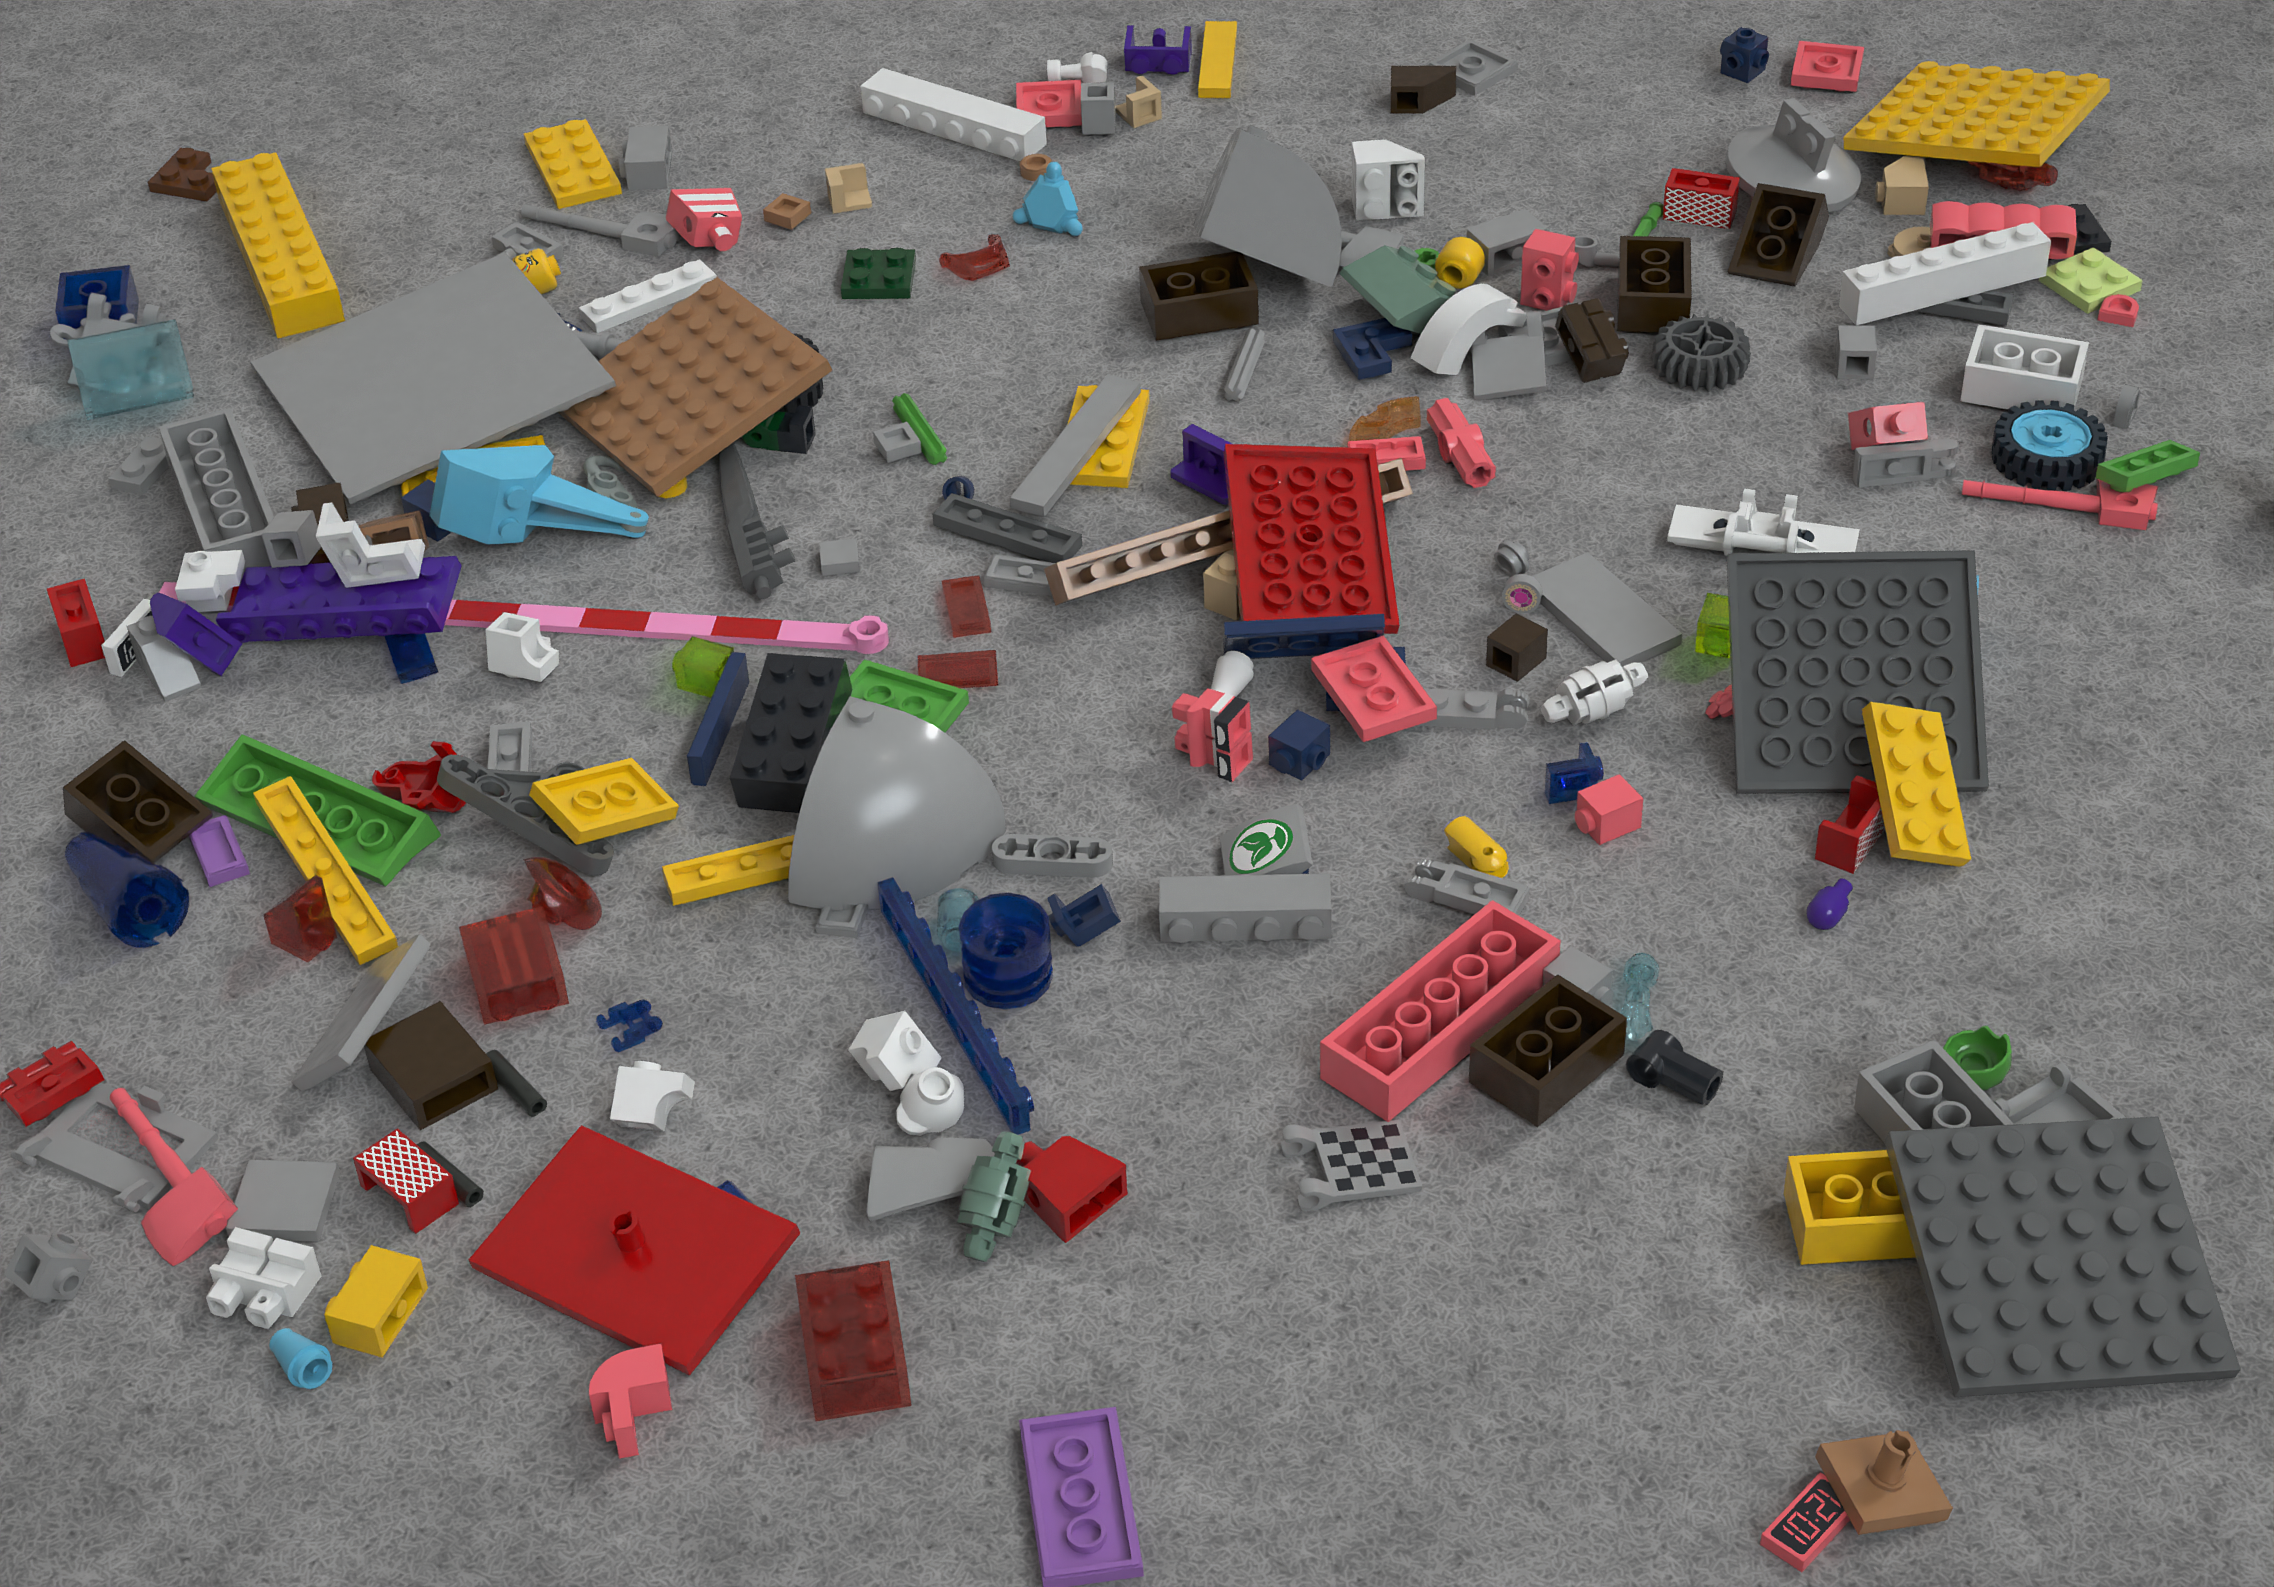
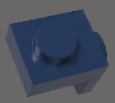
M1102 884L1066 906L1055 893L1047 898L1053 912L1048 915L1053 929L1060 937L1067 935L1076 946H1082L1121 922L1110 893Z

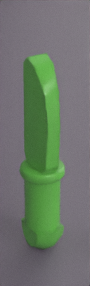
M1653 202L1649 205V210L1641 218L1640 224L1633 236H1649L1651 230L1656 228L1659 217L1663 215L1664 206L1662 203Z

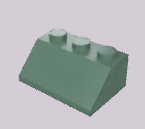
M1384 245L1343 267L1340 275L1393 326L1420 334L1435 312L1456 292L1453 286L1436 277V270L1424 263H1420L1417 260L1419 255L1415 251L1405 246H1400L1399 249Z

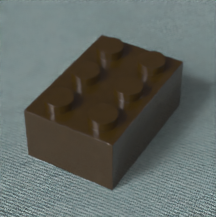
M1620 236L1617 331L1659 332V328L1666 327L1668 321L1677 322L1679 316L1687 319L1690 318L1692 300L1691 238Z
M1235 251L1139 267L1140 301L1156 341L1259 324L1258 287L1244 255L1240 252Z
M1557 974L1470 1045L1469 1083L1538 1128L1624 1056L1627 1017Z

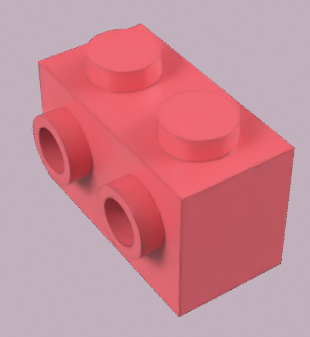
M1540 229L1533 231L1523 246L1520 305L1548 311L1563 307L1568 302L1572 303L1574 301L1577 283L1573 282V274L1579 261V254L1575 252V237Z

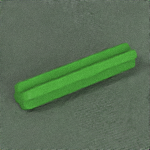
M903 393L901 396L896 395L892 400L894 403L893 410L902 423L908 422L921 441V451L932 465H936L939 462L944 463L947 459L945 454L947 449L911 396Z

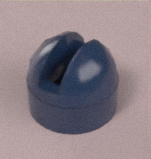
M955 476L948 479L942 489L944 499L946 500L951 493L961 495L960 482L963 483L964 497L972 499L975 491L973 483L964 476Z

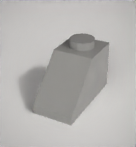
M147 616L127 626L136 660L165 702L201 688V683L189 656L157 634L153 616Z

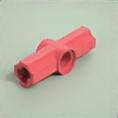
M1448 398L1436 400L1435 404L1427 409V421L1438 437L1439 451L1445 463L1453 462L1465 484H1470L1473 488L1487 486L1488 482L1495 478L1496 467L1484 449L1483 436L1479 426L1476 423L1469 424L1458 405L1450 402Z

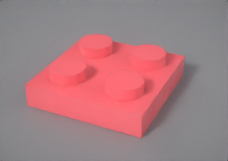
M1799 41L1792 71L1791 86L1831 89L1840 92H1857L1864 47Z
M1081 80L1016 83L1017 109L1044 116L1046 127L1081 126Z

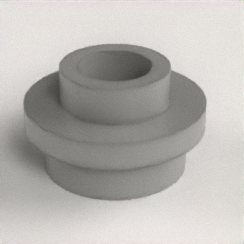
M1504 540L1499 544L1494 558L1501 570L1510 576L1517 575L1518 573L1524 574L1529 570L1528 560L1530 556L1522 544L1509 540Z

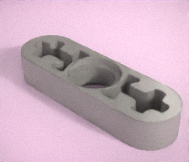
M1006 834L998 837L992 844L993 864L997 870L1003 873L1100 877L1110 872L1113 867L1112 846L1108 841L1101 838ZM1030 852H1033L1034 857H1030ZM1050 852H1057L1063 855L1056 860H1046L1042 857ZM1071 854H1075L1076 859H1072Z

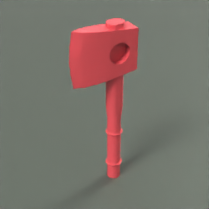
M2097 479V496L1964 480L1962 495L1981 497V499L1990 498L2098 513L2100 525L2146 530L2149 520L2155 521L2158 503H2154L2158 486L2145 484L2134 488L2130 492H2119L2110 488V484Z
M117 1088L110 1094V1100L117 1108L118 1115L126 1120L138 1136L139 1143L147 1148L157 1167L173 1187L152 1206L144 1216L141 1224L153 1248L164 1260L175 1266L198 1251L212 1236L219 1234L227 1226V1220L238 1208L214 1176L203 1167L191 1173L177 1153L162 1139L160 1131L153 1127L140 1110L138 1102L132 1099L124 1088Z

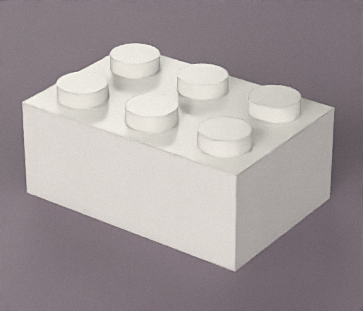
M1978 324L1965 366L1960 401L2009 409L2013 406L2020 408L2021 403L2029 402L2034 406L2036 400H2044L2045 405H2050L2052 400L2059 401V407H2064L2066 403L2074 405L2075 409L2083 380L2089 342Z

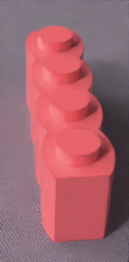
M1953 201L1939 202L1932 205L1930 248L2033 222L2051 240L2048 259L2070 258L2074 256L2077 238L2076 211L2074 208L2064 205H2049L2038 208L2029 204H2012L2003 207L1986 202L1975 203L1969 206Z

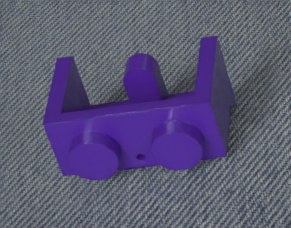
M1127 25L1124 44L1125 71H1133L1137 74H1144L1147 71L1166 72L1171 75L1179 72H1189L1192 55L1191 26H1184L1182 47H1166V32L1161 28L1153 31V46H1135L1134 25Z

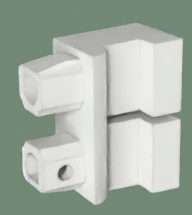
M235 1227L227 1239L229 1251L220 1265L213 1264L209 1268L214 1284L206 1300L212 1314L225 1318L232 1316L240 1303L247 1305L245 1313L248 1321L254 1326L269 1329L281 1314L293 1317L322 1277L314 1249L310 1246L279 1238L273 1241L272 1236Z

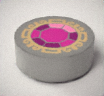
M1513 575L1505 582L1502 592L1503 603L1512 612L1531 613L1540 604L1543 593L1542 586L1537 579L1530 575Z

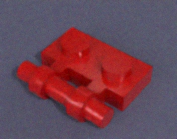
M73 1041L66 1043L58 1049L54 1046L41 1053L43 1058L22 1070L17 1067L7 1073V1079L0 1083V1100L2 1102L5 1100L8 1108L25 1127L46 1118L52 1111L72 1099L86 1094L92 1087L105 1080L99 1067L81 1048L78 1049Z

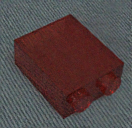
M543 906L459 927L484 1025L569 1004L564 975Z

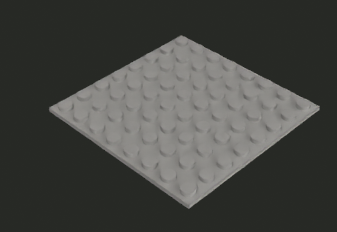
M505 252L250 362L252 368L334 483L341 482L344 497L350 505L357 501L366 500L373 494L386 488L400 485L407 479L422 472L437 468L441 450L476 449L492 441L501 440L516 430L525 426H532L543 418L568 410L571 406L590 397H597L604 391L616 386L615 380Z

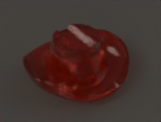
M546 857L523 859L535 880L526 900L532 903V910L540 918L552 925H560L564 922L568 926L579 930L590 929L598 923L602 916V906L598 896L585 880L555 860Z

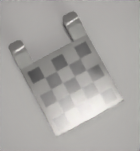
M1399 1119L1390 1120L1389 1122L1380 1121L1319 1129H1309L1293 1124L1285 1126L1282 1130L1284 1141L1281 1142V1150L1283 1155L1287 1158L1295 1157L1315 1149L1325 1181L1315 1178H1306L1300 1181L1299 1190L1301 1194L1298 1195L1297 1201L1300 1209L1304 1212L1321 1209L1333 1202L1422 1191V1183Z

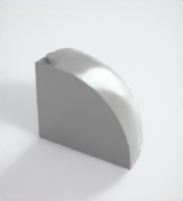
M1249 125L1247 131L1237 128L1219 160L1193 224L1200 238L1332 288L1339 268L1342 237L1338 212L1328 188L1320 176L1302 158L1287 148L1268 140L1269 132Z
M850 696L821 748L803 798L791 852L788 883L789 903L819 909L831 906L832 910H843V905L868 904L869 910L880 909L922 899L961 879V873L972 867L975 863L979 865L992 852L993 842L1006 832L1003 805L992 780L983 767L962 745L934 725L904 711Z

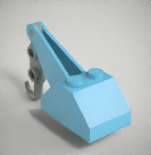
M546 445L441 450L430 510V517L439 528L488 545L523 542L536 526L612 533L639 538L645 535L649 518L646 512L637 509V503L633 496L617 480V476L608 471H601L598 467L608 466L620 472L624 471V468L611 457L596 455L585 460L583 470L587 476L588 489L551 474L554 455Z

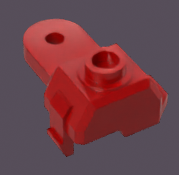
M433 741L430 746L436 751L437 755L425 762L399 761L386 768L382 774L375 770L372 776L373 784L383 795L394 800H402L403 804L417 810L453 813L460 810L466 804L465 801L443 789L437 782L442 759L448 755H457L452 749L453 746L446 742Z

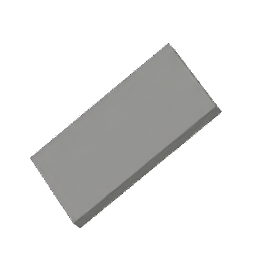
M1588 552L1532 576L1542 586L1543 593L1540 604L1607 663L1615 659L1620 663L1621 667L1634 662L1641 663L1682 644V633Z
M418 934L372 963L291 1081L301 1091L309 1090L351 1066L429 950L431 943L421 934Z

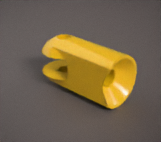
M1458 817L1446 826L1444 832L1449 840L1447 848L1470 869L1503 878L1507 874L1509 865L1506 861V851L1469 817Z

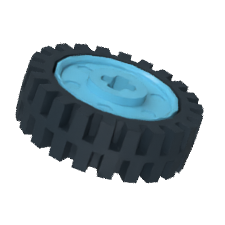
M2036 400L2034 406H2032L2029 402L2021 403L2020 408L2017 406L2009 408L2008 413L2003 412L2000 415V419L1997 420L1992 442L1993 464H1996V469L2000 473L2005 472L2007 479L2011 481L2017 478V484L2023 487L2031 483L2032 489H2040L2041 486H2046L2047 490L2056 491V488L2060 487L2065 492L2071 491L2072 485L2079 489L2085 486V482L2090 484L2095 480L2098 464L2103 463L2105 460L2107 432H2105L2103 423L2098 424L2096 416L2091 415L2087 417L2088 411L2083 408L2074 411V405L2066 403L2064 407H2059V401L2051 400L2050 405H2045L2044 400Z

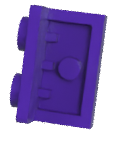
M1191 424L1182 430L1183 461L1170 470V477L1221 504H1228L1224 448L1225 444L1232 443Z

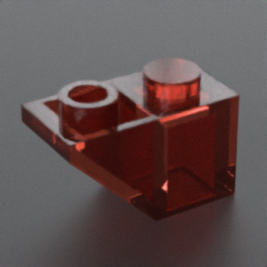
M314 875L293 889L263 914L271 944L307 963L321 951L328 949L332 942L338 938L323 880L317 875Z

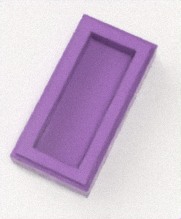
M226 815L208 820L189 835L209 887L250 874L246 860Z

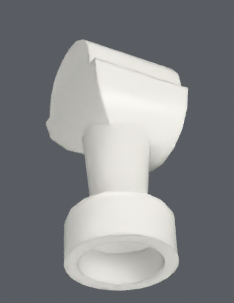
M1092 52L1083 55L1078 64L1061 66L1060 60H1047L1048 81L1078 79L1082 80L1083 83H1105L1107 79V60L1102 55L1093 54Z

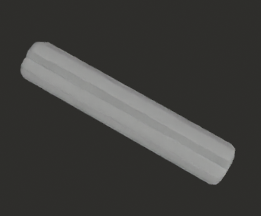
M1251 328L1245 334L1224 387L1226 391L1224 397L1228 401L1233 399L1238 402L1244 397L1265 343V333L1261 329L1256 331Z

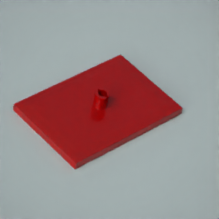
M1225 444L1224 463L1241 621L1384 614V634H1397L1400 624L1376 449Z
M581 1125L468 1260L473 1269L632 1348L661 1344L665 1364L690 1376L797 1239L800 1231L796 1223Z

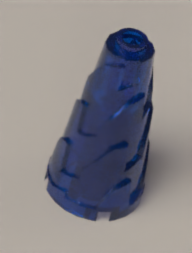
M81 832L68 843L65 849V858L70 869L77 877L85 895L91 900L94 910L106 923L110 931L123 943L136 948L155 946L160 944V942L153 938L164 932H167L171 937L182 925L189 908V891L183 886L182 882L184 881L170 869L162 865H156L135 852L131 854L122 847L112 845L91 832Z

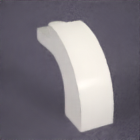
M1488 284L1469 286L1449 298L1431 317L1417 341L1411 359L1436 374L1457 375L1469 348L1481 333L1495 325L1523 327L1527 318L1526 312L1516 307L1517 301Z

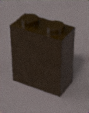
M441 1001L370 1036L364 1045L370 1070L419 1130L498 1090L492 1060Z

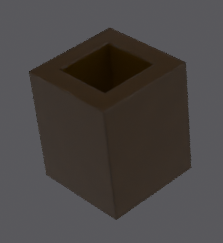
M1517 613L1487 636L1486 666L1518 682L1546 659L1548 629Z

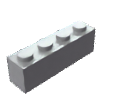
M1330 873L1159 877L1160 942L1332 939Z

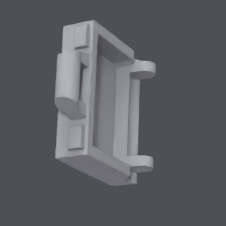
M2063 1063L2052 1067L2049 1077L2007 1101L2002 1098L1993 1101L2014 1124L2126 1118L2080 1078H2071L2068 1067Z

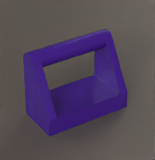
M156 593L150 599V607L157 634L213 673L222 676L242 646V643L184 602L162 593Z

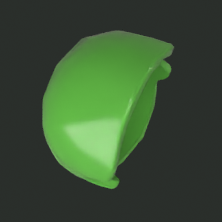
M1986 1025L1975 1031L1965 1030L1950 1036L1943 1047L1983 1091L2002 1083L2010 1071L2012 1050L2009 1036L2003 1034L1999 1037Z

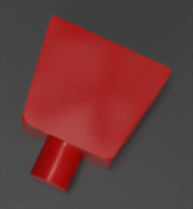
M1062 1136L1046 1150H1043L1032 1141L1026 1142L1022 1159L1016 1162L1017 1165L1031 1170L1028 1179L1029 1186L1024 1201L1065 1243L1128 1194L1126 1164L1071 1136Z

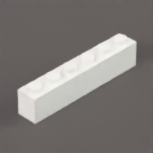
M885 68L880 69L860 86L863 113L1017 161H1021L1028 155L1036 154L1047 144L1044 116Z
M2033 222L2024 223L2016 227L1989 232L1985 235L1958 240L1954 243L1926 248L1923 251L1895 256L1888 260L1845 270L1842 273L1839 307L1855 325H1861L2044 277L2047 271L2051 240Z

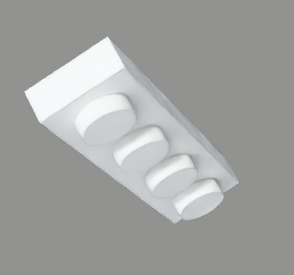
M700 259L688 262L682 267L657 274L649 280L627 286L619 292L597 298L591 303L579 307L580 318L596 333H599L687 298L698 291L703 284L716 278L717 275Z

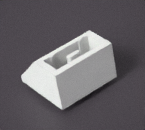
M1386 139L1352 142V203L1356 221L1424 216V155Z

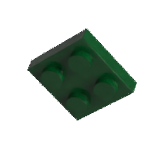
M896 247L885 250H870L868 248L847 250L841 284L842 299H911L916 264L915 249Z

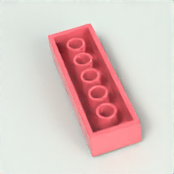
M1490 901L1320 1041V1079L1389 1122L1470 1053V1045L1543 987V970L1560 955L1561 940L1497 902Z

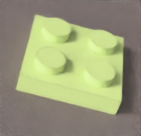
M2095 248L2047 267L2046 276L2039 278L2041 283L2087 314L2100 309L2105 298L2117 294L2130 296L2141 291L2142 279Z

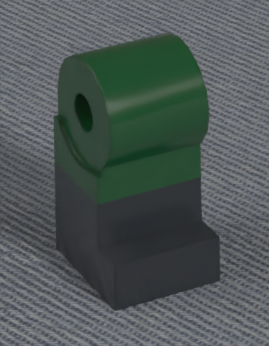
M798 405L795 413L775 412L744 434L742 438L752 448L807 454L816 435L813 408L811 406Z

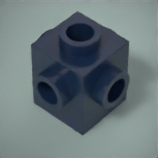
M1742 27L1726 37L1720 47V54L1722 55L1720 73L1745 83L1752 81L1766 69L1769 59V52L1767 51L1768 37L1756 33L1753 29Z

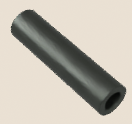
M498 1050L487 1052V1056L492 1060L496 1081L531 1117L545 1111L547 1101Z
M423 1141L416 1144L452 1175L457 1197L463 1204L471 1208L482 1200L484 1191L481 1187L427 1142Z

